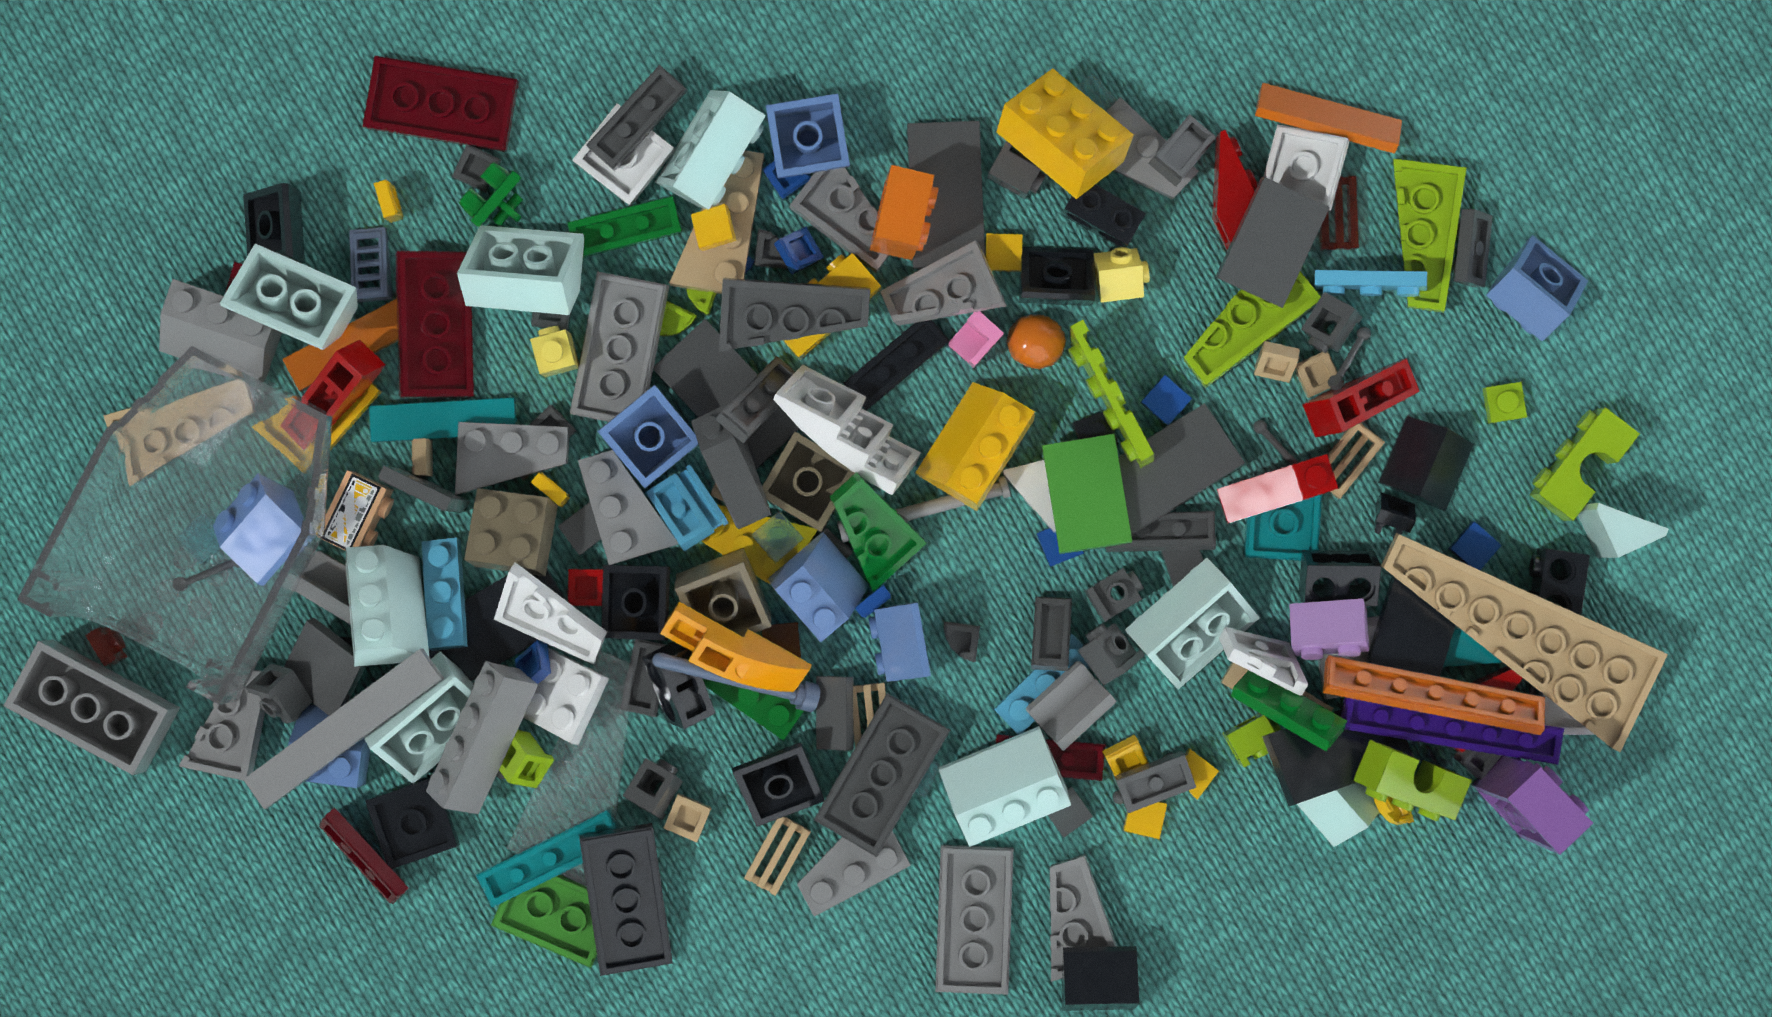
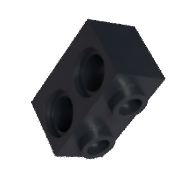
M1095 184L1078 199L1071 196L1062 215L1117 247H1127L1146 213Z
M1547 548L1537 549L1536 555H1532L1529 563V576H1532L1533 579L1531 591L1528 592L1546 600L1553 595L1557 598L1560 606L1581 615L1590 555ZM1556 559L1560 560L1564 566V573L1559 579H1555L1550 572V566Z
M1302 550L1299 592L1303 603L1364 599L1366 606H1378L1381 564L1375 551ZM1319 578H1329L1324 584H1314ZM1357 578H1365L1361 584L1350 585Z
M671 642L642 657L668 723L686 729L715 714L702 678L659 668L652 662L653 656L656 653H664L689 660L692 651L675 642Z

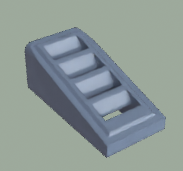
M387 228L349 230L351 285L356 287L357 303L392 300L393 291ZM378 238V245L360 247L359 240ZM379 253V259L361 261V254ZM379 267V273L362 274V268ZM380 280V287L364 288L363 282Z

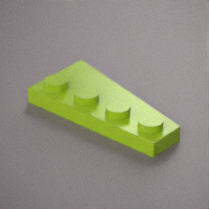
M1393 159L1404 271H1427L1428 276L1427 291H1419V296L1407 297L1408 308L1445 312L1467 167Z
M1301 271L1283 308L1240 289L1228 302L1216 320L1210 324L1191 347L1183 360L1206 388L1262 347L1264 341H1270L1312 310L1321 296Z
M1081 320L1070 326L1072 347L1068 349L1069 354L1077 368L1084 366L1090 378L1085 380L1095 399L1102 398L1107 407L1103 414L1111 429L1115 430L1118 428L1125 439L1120 444L1130 462L1136 460L1140 468L1154 461V453L1130 409L1128 411L1125 410L1123 405L1126 402L1117 382L1113 378L1108 380L1106 376L1108 370L1099 348H1090L1087 342V332L1089 329L1084 320Z

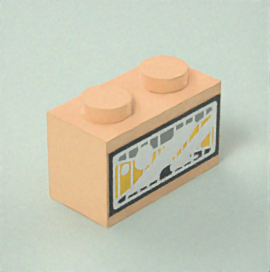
M347 470L316 537L345 551L346 547L374 546L378 537V532L375 531V528L380 518L385 519L391 511L394 499L390 497L394 490L357 472Z

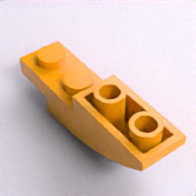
M680 601L660 633L692 651L689 662L723 678L760 689L795 692L812 664L747 629L742 637Z

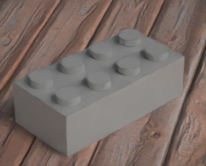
M55 640L37 642L3 705L131 775L147 771L181 708Z

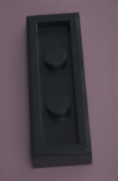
M932 320L916 322L843 384L866 396L862 407L867 411L949 343V340Z

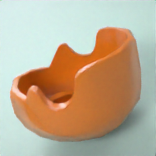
M1030 314L1018 318L1010 327L1006 343L1011 357L1015 361L1028 368L1043 369L1053 366L1063 355L1066 338L1062 327L1055 320L1045 315Z

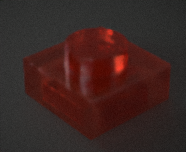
M98 627L85 635L103 666L116 665L128 658L123 650L126 647L125 642L116 630H111L110 627Z

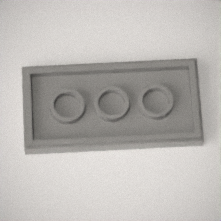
M597 272L570 414L609 422L650 388L669 285Z
M941 845L935 992L1008 995L1013 847Z

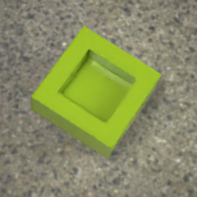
M1522 382L1482 388L1488 424L1527 418Z

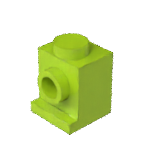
M1257 713L1226 730L1222 735L1238 764L1245 768L1250 765L1248 757L1251 755L1254 759H1258L1268 754L1263 736L1281 729L1278 723Z
M517 730L499 771L510 784L537 788L555 759L552 755L545 754L530 732Z

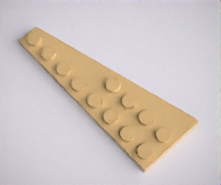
M1395 534L1381 564L1382 568L1614 750L1621 752L1668 654L1403 535Z

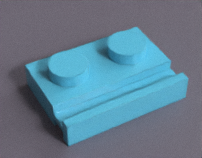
M690 464L680 474H673L645 492L683 551L715 532L714 529L722 524L724 526L728 524L726 517Z

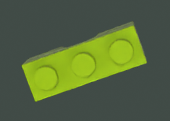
M1606 407L1598 408L1594 411L1588 410L1576 424L1579 431L1572 440L1567 438L1561 443L1554 453V456L1557 457L1556 461L1549 469L1547 467L1543 468L1532 482L1535 488L1530 493V496L1563 521H1574L1596 492L1585 484L1581 478L1580 466L1584 458L1589 454H1593L1607 464L1618 463L1640 435L1639 432Z
M1373 740L1369 741L1353 780L1367 787L1366 795L1386 802L1388 796L1392 797L1391 803L1410 812L1413 811L1414 806L1419 807L1417 813L1435 821H1439L1440 816L1456 820L1471 784V779L1426 760H1422L1420 768L1414 776L1420 760Z

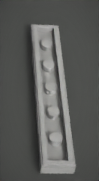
M423 648L419 649L244 778V782L264 810L271 807L442 681L444 677Z

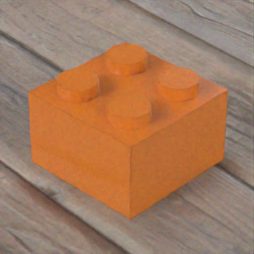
M891 165L883 187L870 251L908 260L913 259L916 251L922 252L924 245H926L931 223L924 222L925 216L930 217L932 209L935 207L939 190L938 187L932 186L935 175Z

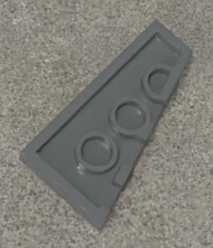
M723 278L719 352L748 346H759L782 340H793L804 336L867 327L871 288Z

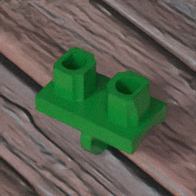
M492 162L480 176L495 189L485 200L472 188H469L458 201L464 211L471 216L469 221L478 228L497 206L501 210L492 221L499 227L508 217L517 223L522 218L515 211L523 201L518 194L514 193L507 203L503 201L521 177L514 171L508 172L503 167Z

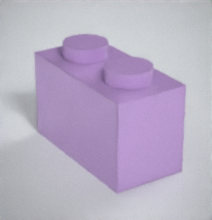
M1364 599L1289 604L1291 646L1295 656H1301L1305 660H1318L1323 658V654L1338 653L1340 657L1352 658L1360 656L1361 652L1369 651L1367 608Z

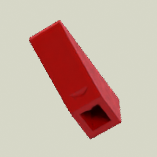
M1225 129L1218 134L1215 143L1212 220L1226 250H1228L1252 199L1254 190L1257 188V182L1250 169L1244 170L1239 159L1242 156L1239 143L1234 136L1229 137Z

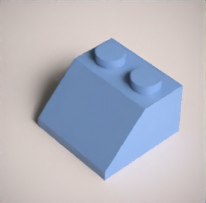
M838 94L766 105L778 179L850 167Z
M1532 235L1498 275L1486 296L1492 300L1499 310L1507 312L1518 321L1527 333L1535 335L1539 340L1544 341L1570 316L1588 280Z
M655 385L597 431L644 488L698 445L695 433Z
M259 473L249 484L241 488L238 497L226 510H223L217 516L213 524L219 547L261 586L266 584L309 535L294 492Z
M824 532L819 534L768 578L774 590L820 642L825 640L850 618L869 587V584Z
M918 602L875 609V617H869L868 619L872 639L879 638L881 653H875L878 675L885 674L887 682L931 676Z
M310 704L296 720L288 746L329 715L316 705ZM363 738L305 782L352 788L365 785L370 757V749L365 739Z

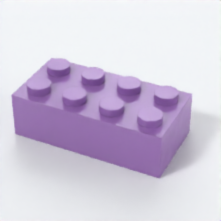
M1502 755L1483 779H1477L1472 784L1477 792L1521 838L1559 855L1593 824L1585 815L1589 811L1588 807L1576 795L1571 794L1569 796L1559 787L1563 781L1548 766L1543 768L1538 763L1533 765L1528 760L1524 762L1520 758L1513 759Z

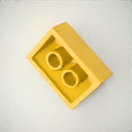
M972 382L915 474L975 511H978L1034 422L1035 411L1003 392Z

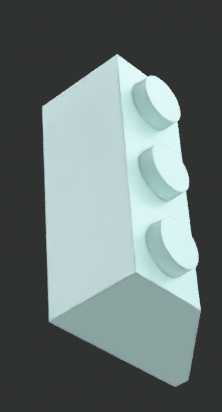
M710 90L655 183L700 208L709 210L711 205L716 206L725 194L726 188L724 184L730 174H736L741 168L745 159L742 154L748 144H753L761 135L764 128L761 123L766 115L730 91Z
M481 225L457 272L465 305L570 315L580 292L584 235L580 233Z
M254 244L220 302V305L224 308L321 350H324L343 335L358 308L356 287L257 244Z
M385 545L346 547L345 566L354 667L401 663L422 648L429 656L419 557Z
M1206 558L1172 589L1167 591L1147 611L1137 617L1125 631L1179 690L1224 650L1219 637L1225 627L1245 632L1259 619V616L1233 584Z
M442 652L437 653L431 660L444 679L364 737L370 750L413 784L439 763L445 745L449 741L459 720L460 712L465 707L474 687V684L463 671Z
M1040 726L939 767L952 809L969 847L1071 806L1067 787Z

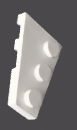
M514 562L508 572L494 620L594 665L607 631Z

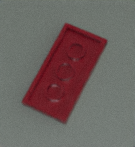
M374 56L362 127L370 130L460 145L468 144L473 147L507 152L519 81L513 78Z
M396 251L399 398L474 396L472 306L465 305L457 275L467 252Z

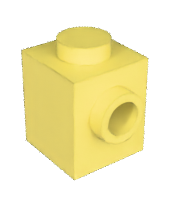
M1118 247L1112 251L1094 253L1095 282L1101 303L1144 297V283H1149L1150 281L1149 267L1147 261H1141L1137 248Z
M559 326L544 328L538 331L539 337L530 339L540 375L549 377L579 368L572 335L566 329L560 331Z

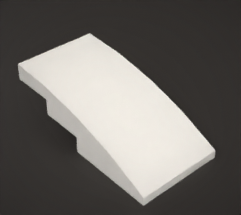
M802 364L777 391L773 400L806 435L830 456L852 472H857L866 481L893 495L916 465L921 452L890 437L893 424L862 409L866 396Z

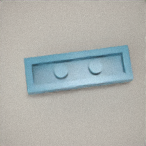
M1315 270L1316 289H1323V293L1326 292L1332 296L1345 295L1346 289L1360 290V295L1381 296L1382 290H1397V296L1416 297L1419 296V291H1427L1428 276L1427 271Z
M455 537L422 541L428 647L431 651L468 647L461 540Z
M1072 633L1070 634L1068 668L1076 661H1080L1088 669L1089 665L1078 652L1083 644ZM1033 670L994 710L1018 735L1023 733L1035 721L1026 711V707L1065 671Z

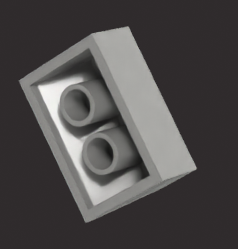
M172 279L160 315L159 351L234 377L246 374L249 382L264 386L282 332L220 305L224 297L222 295Z

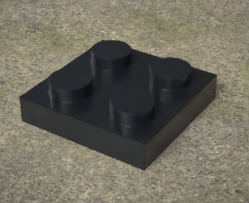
M430 779L365 801L386 864L391 869L460 845L449 810L442 808L426 792Z

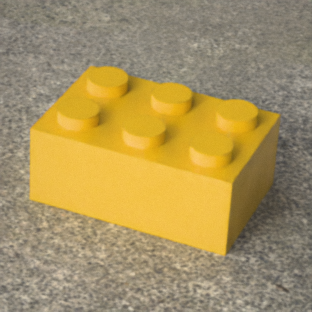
M1053 68L1004 104L996 133L1075 199L1082 196L1124 162L1134 135Z

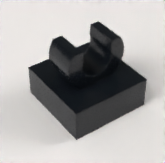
M1381 492L1375 504V533L1380 534L1382 527L1385 525L1394 527L1393 539L1396 533L1400 535L1403 534V531L1410 533L1416 522L1415 504Z

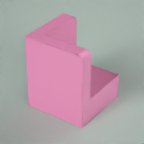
M978 311L974 312L967 319V322L949 341L948 345L971 367L975 368L1002 338L1004 332Z

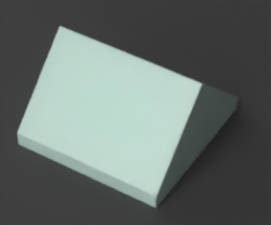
M1601 503L1586 504L1578 514L1597 558H1619L1665 537L1669 530L1663 526Z
M1359 783L1297 804L1333 847L1368 828L1379 814L1373 797L1365 794L1367 787Z

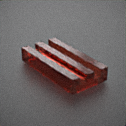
M1340 176L1334 198L1335 242H1330L1328 211L1320 227V251L1356 250L1359 248L1356 176ZM1342 185H1347L1349 242H1344Z

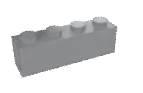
M485 661L426 789V792L442 808L479 814L538 687V684L521 669Z

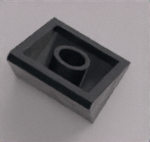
M280 183L243 194L247 256L254 244H257L299 263H305L301 192L288 183Z
M1022 246L1019 303L1091 306L1095 301L1093 250Z
M1406 416L1378 483L1442 511H1446L1474 444L1449 428Z
M603 565L602 628L607 631L605 638L668 640V638L660 633L669 618L670 567Z
M801 742L732 768L733 775L756 827L825 801L808 752Z
M1136 946L1063 947L1062 1011L1136 1009L1139 1005Z

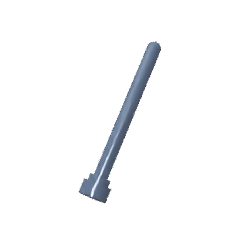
M656 653L652 659L653 664L659 668L788 699L791 704L796 705L795 708L798 710L813 712L820 698L819 685L807 681H802L795 692L773 691L723 678L689 662L688 659L664 653Z

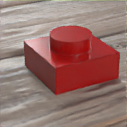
M568 569V602L572 606H602L603 570Z

